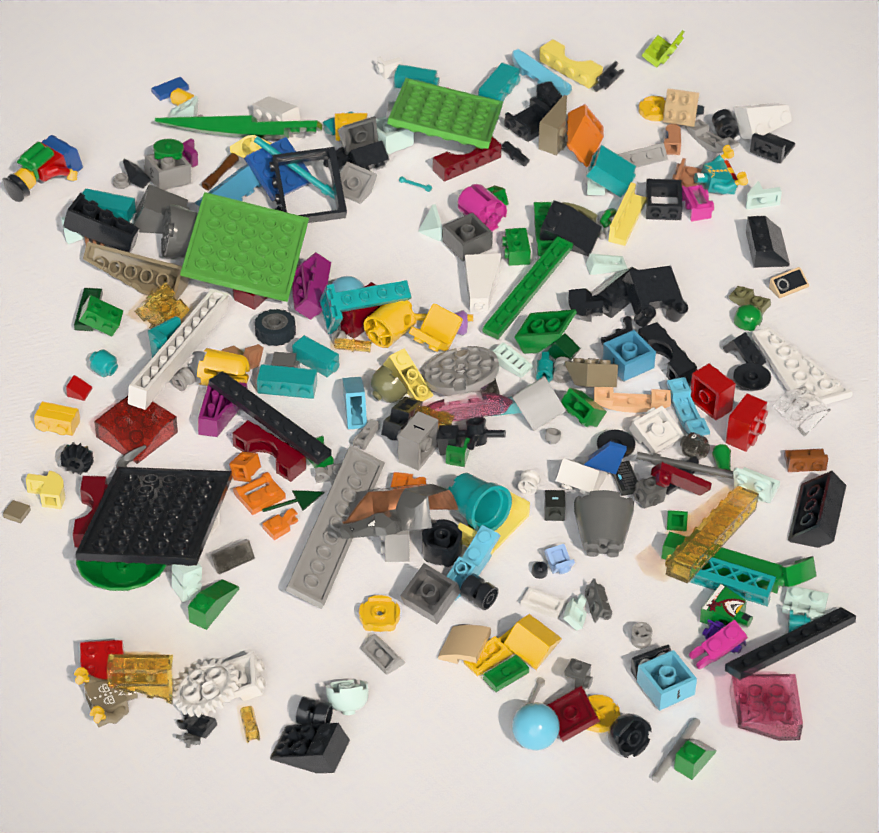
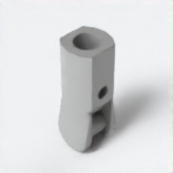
M370 419L355 436L353 446L356 447L358 445L365 450L371 439L380 429L379 422Z

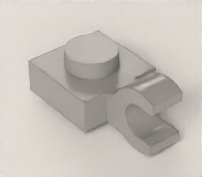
M341 463L327 465V470L323 467L315 468L316 483L330 481L332 485Z

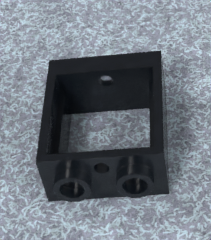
M646 179V219L681 220L683 209L682 180ZM651 197L677 198V204L652 203Z

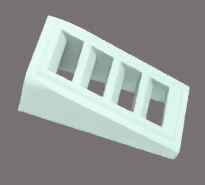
M591 253L586 262L590 275L618 272L627 269L623 256Z
M504 342L493 350L498 358L499 366L520 378L533 368L531 363Z

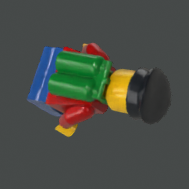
M50 135L47 139H44L42 142L37 141L26 150L17 161L18 164L22 165V168L18 169L14 174H9L7 178H2V181L9 196L14 201L21 202L25 196L30 195V189L36 185L38 179L46 182L52 177L62 175L67 176L68 180H77L78 172L83 168L77 148L70 146L54 135Z

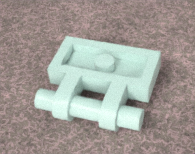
M796 586L788 587L782 613L789 614L790 609L793 610V614L804 615V613H807V617H810V621H813L824 615L829 593Z

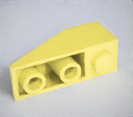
M405 348L390 355L383 365L392 371L391 375L395 378L398 377L404 384L407 394L412 399L425 401L434 396Z

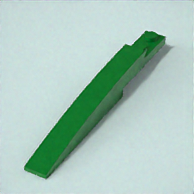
M252 115L155 118V122L163 126L231 137L258 135L268 139H283L285 137L289 138V132L291 134H300V131H306V133L315 134L316 131H322V123L318 120L257 122V119Z

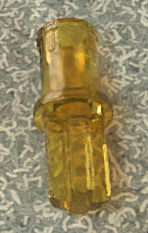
M336 338L334 348L351 350L352 353L354 351L370 353L372 341L355 340V338L353 340Z

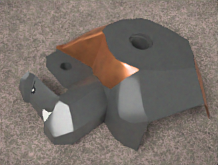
M416 484L368 491L347 520L342 522L340 527L342 539L385 536L401 531L432 528L430 510H458V507L449 489L434 484Z

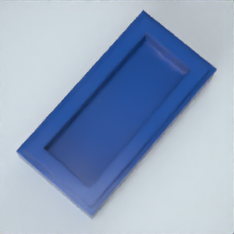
M180 76L151 89L152 93L162 101L169 98L172 91L177 88L185 91L189 90V85Z

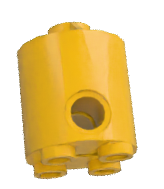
M406 300L381 305L364 321V330L368 338L382 348H389L417 323L411 309L412 304Z

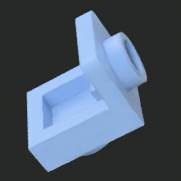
M565 544L544 551L552 574L557 572L565 574L571 571L572 566L575 564L574 559L570 560Z

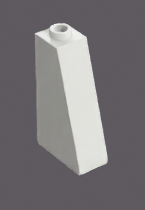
M501 253L465 255V275L470 312H488L501 270Z

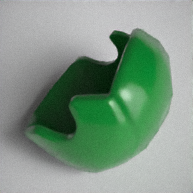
M746 304L736 310L733 320L738 328L754 331L757 325H761L763 316L758 307Z

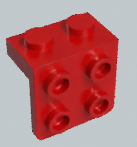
M123 640L80 642L81 667L88 671V675L100 679L123 680V658H125Z

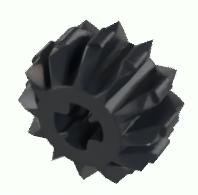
M74 442L70 445L66 444L60 455L61 466L65 467L66 471H72L73 474L75 472L79 475L83 472L87 473L94 462L93 451L89 450L88 446H82L81 443L79 445H76Z

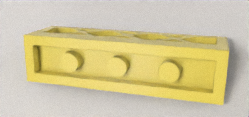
M630 183L610 225L609 242L626 246L643 210L646 197L635 195L636 183Z

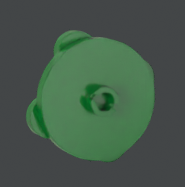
M175 139L158 140L153 145L154 157L156 159H163L164 157H172L176 160L181 159L184 145Z

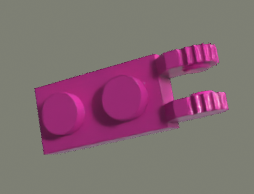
M733 620L704 641L701 646L692 650L689 653V657L695 659L706 651L708 656H705L696 664L699 670L703 669L710 663L720 659L748 637L738 623Z

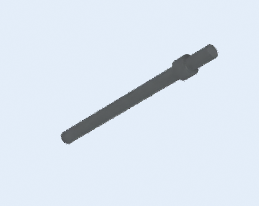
M637 452L636 459L651 462L652 465L664 462L677 468L734 479L733 471L662 457L661 454L657 453L652 455Z

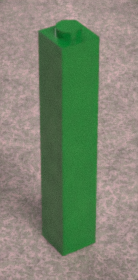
M670 531L664 541L661 559L692 568L694 563L690 561L693 560H689V562H686V560L690 556L696 559L697 556L693 555L694 551L703 550L707 552V556L776 577L771 591L777 594L780 586L784 587L783 565L720 546L711 547L713 550L709 552L702 544L710 543ZM702 561L698 568L707 570L711 566L708 562ZM724 567L717 570L721 576L731 574L729 569ZM743 573L736 576L738 581L743 583L750 580L748 575ZM760 580L756 584L759 588L767 590L769 581Z

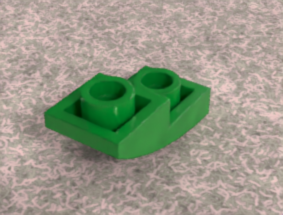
M814 556L794 561L795 563L782 566L785 587L804 583L817 576Z

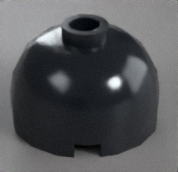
M627 713L618 716L612 722L608 731V739L611 747L623 757L628 758L632 754L633 757H636L648 746L650 742L648 735L649 731L652 733V728L644 718L636 714Z

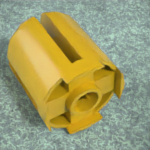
M210 348L204 350L207 353L204 360L199 361L197 377L201 378L200 385L208 386L210 378H213L222 371L237 382H248L249 375L246 374V372H250L248 358L243 355Z

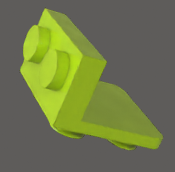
M682 30L671 44L657 35L642 54V57L656 68L660 63L665 64L677 49L676 45L679 46L683 41L684 37L682 35L685 31Z

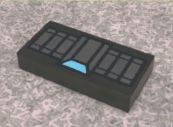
M630 461L621 462L616 475L613 474L621 496L634 494L636 483L638 482Z

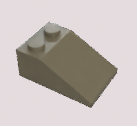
M566 95L540 121L539 150L556 156L566 146Z

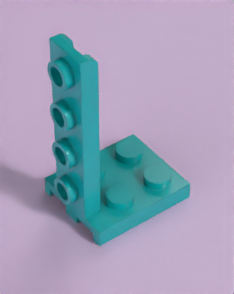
M404 280L336 292L334 284L326 285L319 301L328 334H333L343 320L342 312L406 301L412 297L408 281Z

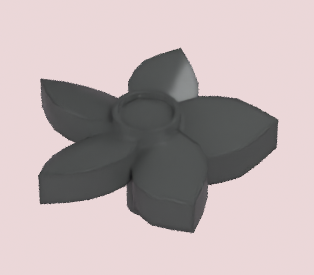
M184 733V736L176 735L177 739L184 740L183 743H187L186 748H190L191 744H201V737Z

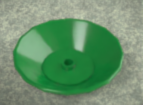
M76 560V566L81 577L93 586L108 591H129L146 586L160 577L167 566L165 564H128L124 562L107 563L104 561L86 562L84 560Z

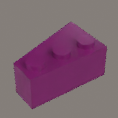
M317 252L296 268L292 284L294 308L310 320L322 311L319 300L326 285H328L331 262Z
M239 382L248 389L247 383ZM209 383L198 417V435L218 437L240 408L211 388Z

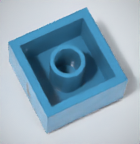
M635 330L603 343L602 360H611V364L618 365V376L623 382L655 367L656 351Z

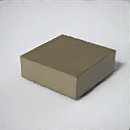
M12 500L3 512V517L21 524L31 511L30 505Z

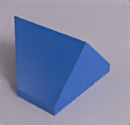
M610 441L589 455L588 461L583 465L616 475L627 448L624 445Z

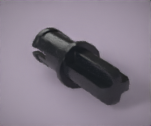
M505 141L502 144L501 150L507 153L511 160H516L522 166H527L530 160L521 153L520 148L514 147L509 141Z

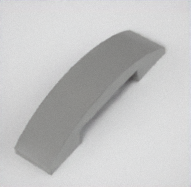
M696 120L694 127L685 126L690 135L701 146L712 152L721 153L726 145H730L731 149L740 146L739 142L731 137L722 139L710 132L709 125L701 120Z

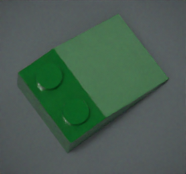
M576 310L530 313L514 336L524 354L539 353L559 339L576 315Z

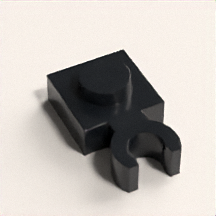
M187 713L183 714L184 721L177 720L178 728L187 729L188 734L205 739L218 725L216 718L203 714L200 717H197V715L196 717H190Z

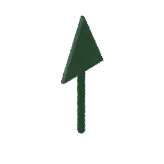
M292 490L296 499L263 508L262 512L296 502L304 511L325 492Z

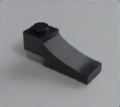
M406 396L392 407L391 415L383 421L381 435L387 436L390 440H397L399 431L404 429L409 419L422 409L423 401Z

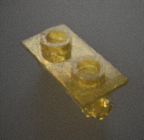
M419 405L414 413L415 416L419 411L438 419V429L439 425H452L455 415L449 414L446 411H437L430 407Z

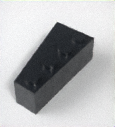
M79 193L68 208L63 224L64 228L129 253L136 244L140 229L122 217L116 218L112 211L101 209L94 200H86L85 195Z

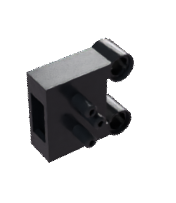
M671 265L629 271L622 279L635 314L634 321L640 327H645L656 316L655 309L668 307L666 316L672 322H678L688 311V305L683 300Z

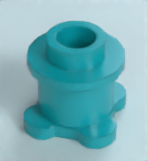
M790 609L788 633L810 622V617H807V613H804V615L793 614V610Z

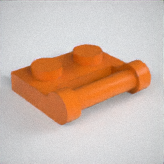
M269 472L263 473L260 478L242 487L237 486L233 489L236 498L252 515L262 511L263 508L270 507L286 499V493L276 484ZM263 484H266L265 487H263V488H261V489H259V490H257V491H255V492H253V493H251V494H249V495H247V496L245 495V493H247V492H249V491H251V490H253V489H255V488H257V487H259V486H261V485H263Z

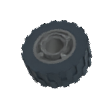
M280 309L263 311L255 319V335L257 340L269 346L289 343L294 339V335H296L294 316L290 312Z

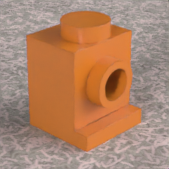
M241 452L229 463L233 480L250 482L252 480L251 476L261 468L258 453Z

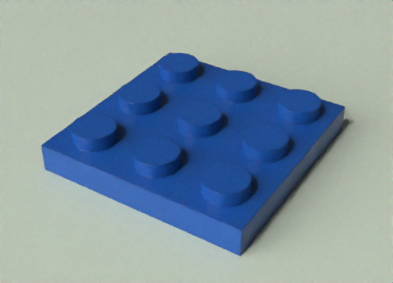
M287 137L270 144L280 153L296 152ZM261 148L246 155L244 159L273 202L275 201L277 189L273 188L272 178H274V173L270 172L269 168L272 155ZM303 162L296 163L301 168L310 173ZM279 165L284 196L310 184L309 181L287 165Z

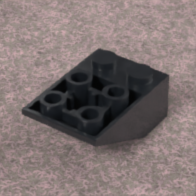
M339 723L288 725L285 727L270 759L316 774L335 773L350 739Z

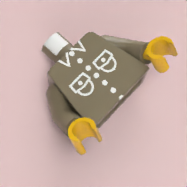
M79 667L74 673L77 676L75 679L77 684L85 683V697L91 710L89 715L94 717L93 720L98 728L108 723L117 724L129 713L128 701L138 698L135 686L122 689L118 679H100L88 675V671L82 667Z

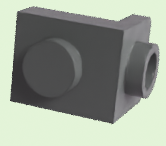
M572 658L564 671V675L575 679V689L580 686L584 690L586 688L589 689L593 681V677L590 676L591 664Z

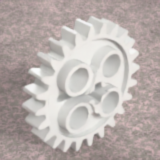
M212 659L208 664L205 660L202 666L197 663L196 669L189 668L190 673L182 674L184 679L177 680L179 685L173 687L175 692L172 695L175 705L184 715L188 713L190 717L194 714L200 717L204 712L207 716L210 710L215 713L218 706L223 708L222 703H229V697L235 696L234 690L239 689L237 686L240 683L239 675L228 661L223 663L222 659H220L216 663Z

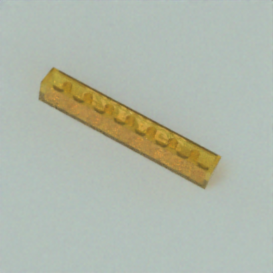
M737 486L733 491H729L727 497L720 501L717 508L712 509L710 515L704 518L698 527L694 528L690 536H686L684 542L676 547L672 555H668L665 561V566H667L666 575L688 584L756 511L759 493L741 486Z

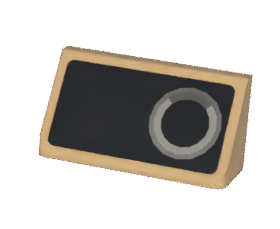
M800 267L772 277L769 284V289L779 299L809 287V283Z

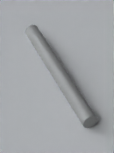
M693 718L652 776L654 782H660L674 762L676 753L691 738L700 725L699 719Z

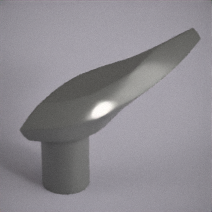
M144 445L126 453L120 458L116 468L127 467V464L133 461L147 446Z

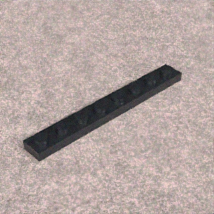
M224 371L209 380L211 388L315 464L319 465L331 456L332 450Z
M840 607L726 663L725 671L735 678L742 680L856 623V615Z

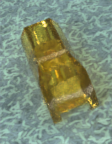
M252 706L242 707L240 709V716L246 743H249V740L255 739L260 741L254 708Z

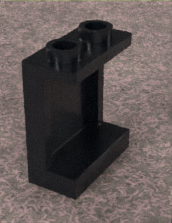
M534 96L530 99L529 108L514 116L509 112L505 113V127L526 142H529L539 136L540 121L552 108Z

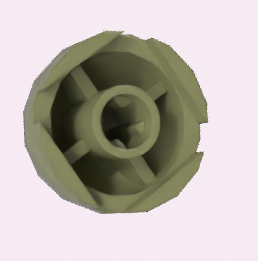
M383 365L371 378L372 395L378 401L382 399L386 403H394L407 394V389L400 379L391 375L392 371Z

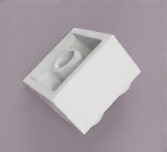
M563 459L556 481L561 483V487L572 490V487L579 489V493L588 496L590 491L600 489L608 475V472L583 465L584 463L572 459Z

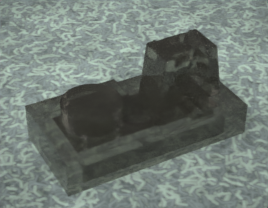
M248 539L211 555L216 572L219 575L255 559Z

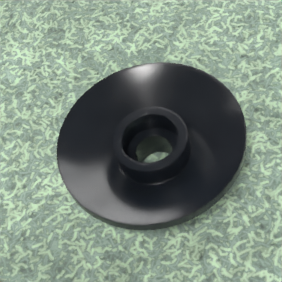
M745 363L735 369L733 378L735 383L741 388L758 391L770 384L771 373L760 364Z
M613 429L605 431L597 439L598 449L610 441L626 446L627 450L623 458L631 455L635 450L636 443L634 438L623 430Z

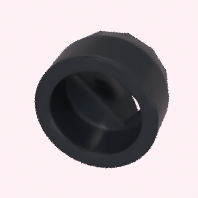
M536 561L532 566L533 577L537 579L545 578L548 574L547 564L543 561Z

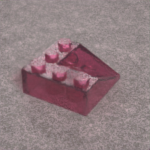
M752 674L742 680L734 676L731 677L730 698L738 728L778 741L801 740L803 720L796 674Z

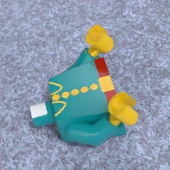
M730 145L723 147L722 155L719 154L709 163H705L701 173L694 174V182L703 183L709 193L735 194L738 185H746L748 179L745 172H740L736 176L729 161L724 160L725 158L731 159L734 156V151Z

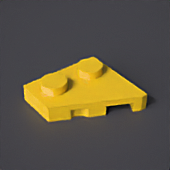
M335 113L336 141H341L338 130L342 126L367 119V113Z

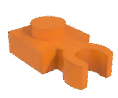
M394 472L391 487L426 484V478L418 477L415 479L413 474Z

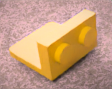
M432 304L421 328L411 327L409 334L415 336L414 340L421 344H424V342L428 343V348L436 352L439 350L448 351L463 319L437 304Z

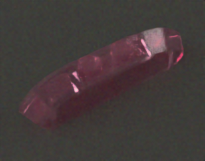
M482 393V401H479V398L468 399V403L460 404V401H451L448 406H445V401L442 399L427 405L420 412L438 419V424L468 420L474 417L502 415L506 413L513 401L500 394Z

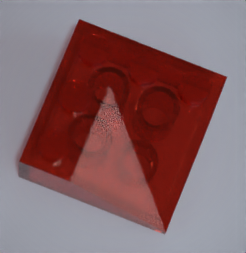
M128 396L94 421L96 437L123 455L138 447L147 446L133 459V462L136 464L140 463L178 433L177 416L153 401L146 410L128 404Z

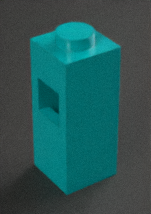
M398 64L394 74V88L401 89L405 78L438 86L440 78L437 77V70Z
M305 335L292 345V353H296L297 361L311 369L317 370L318 373L327 378L333 372L335 373L340 366L338 353Z

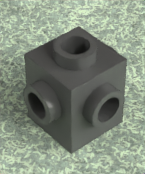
M654 476L642 479L636 483L634 497L644 509L656 506L665 500L667 487L664 488L656 485V477Z

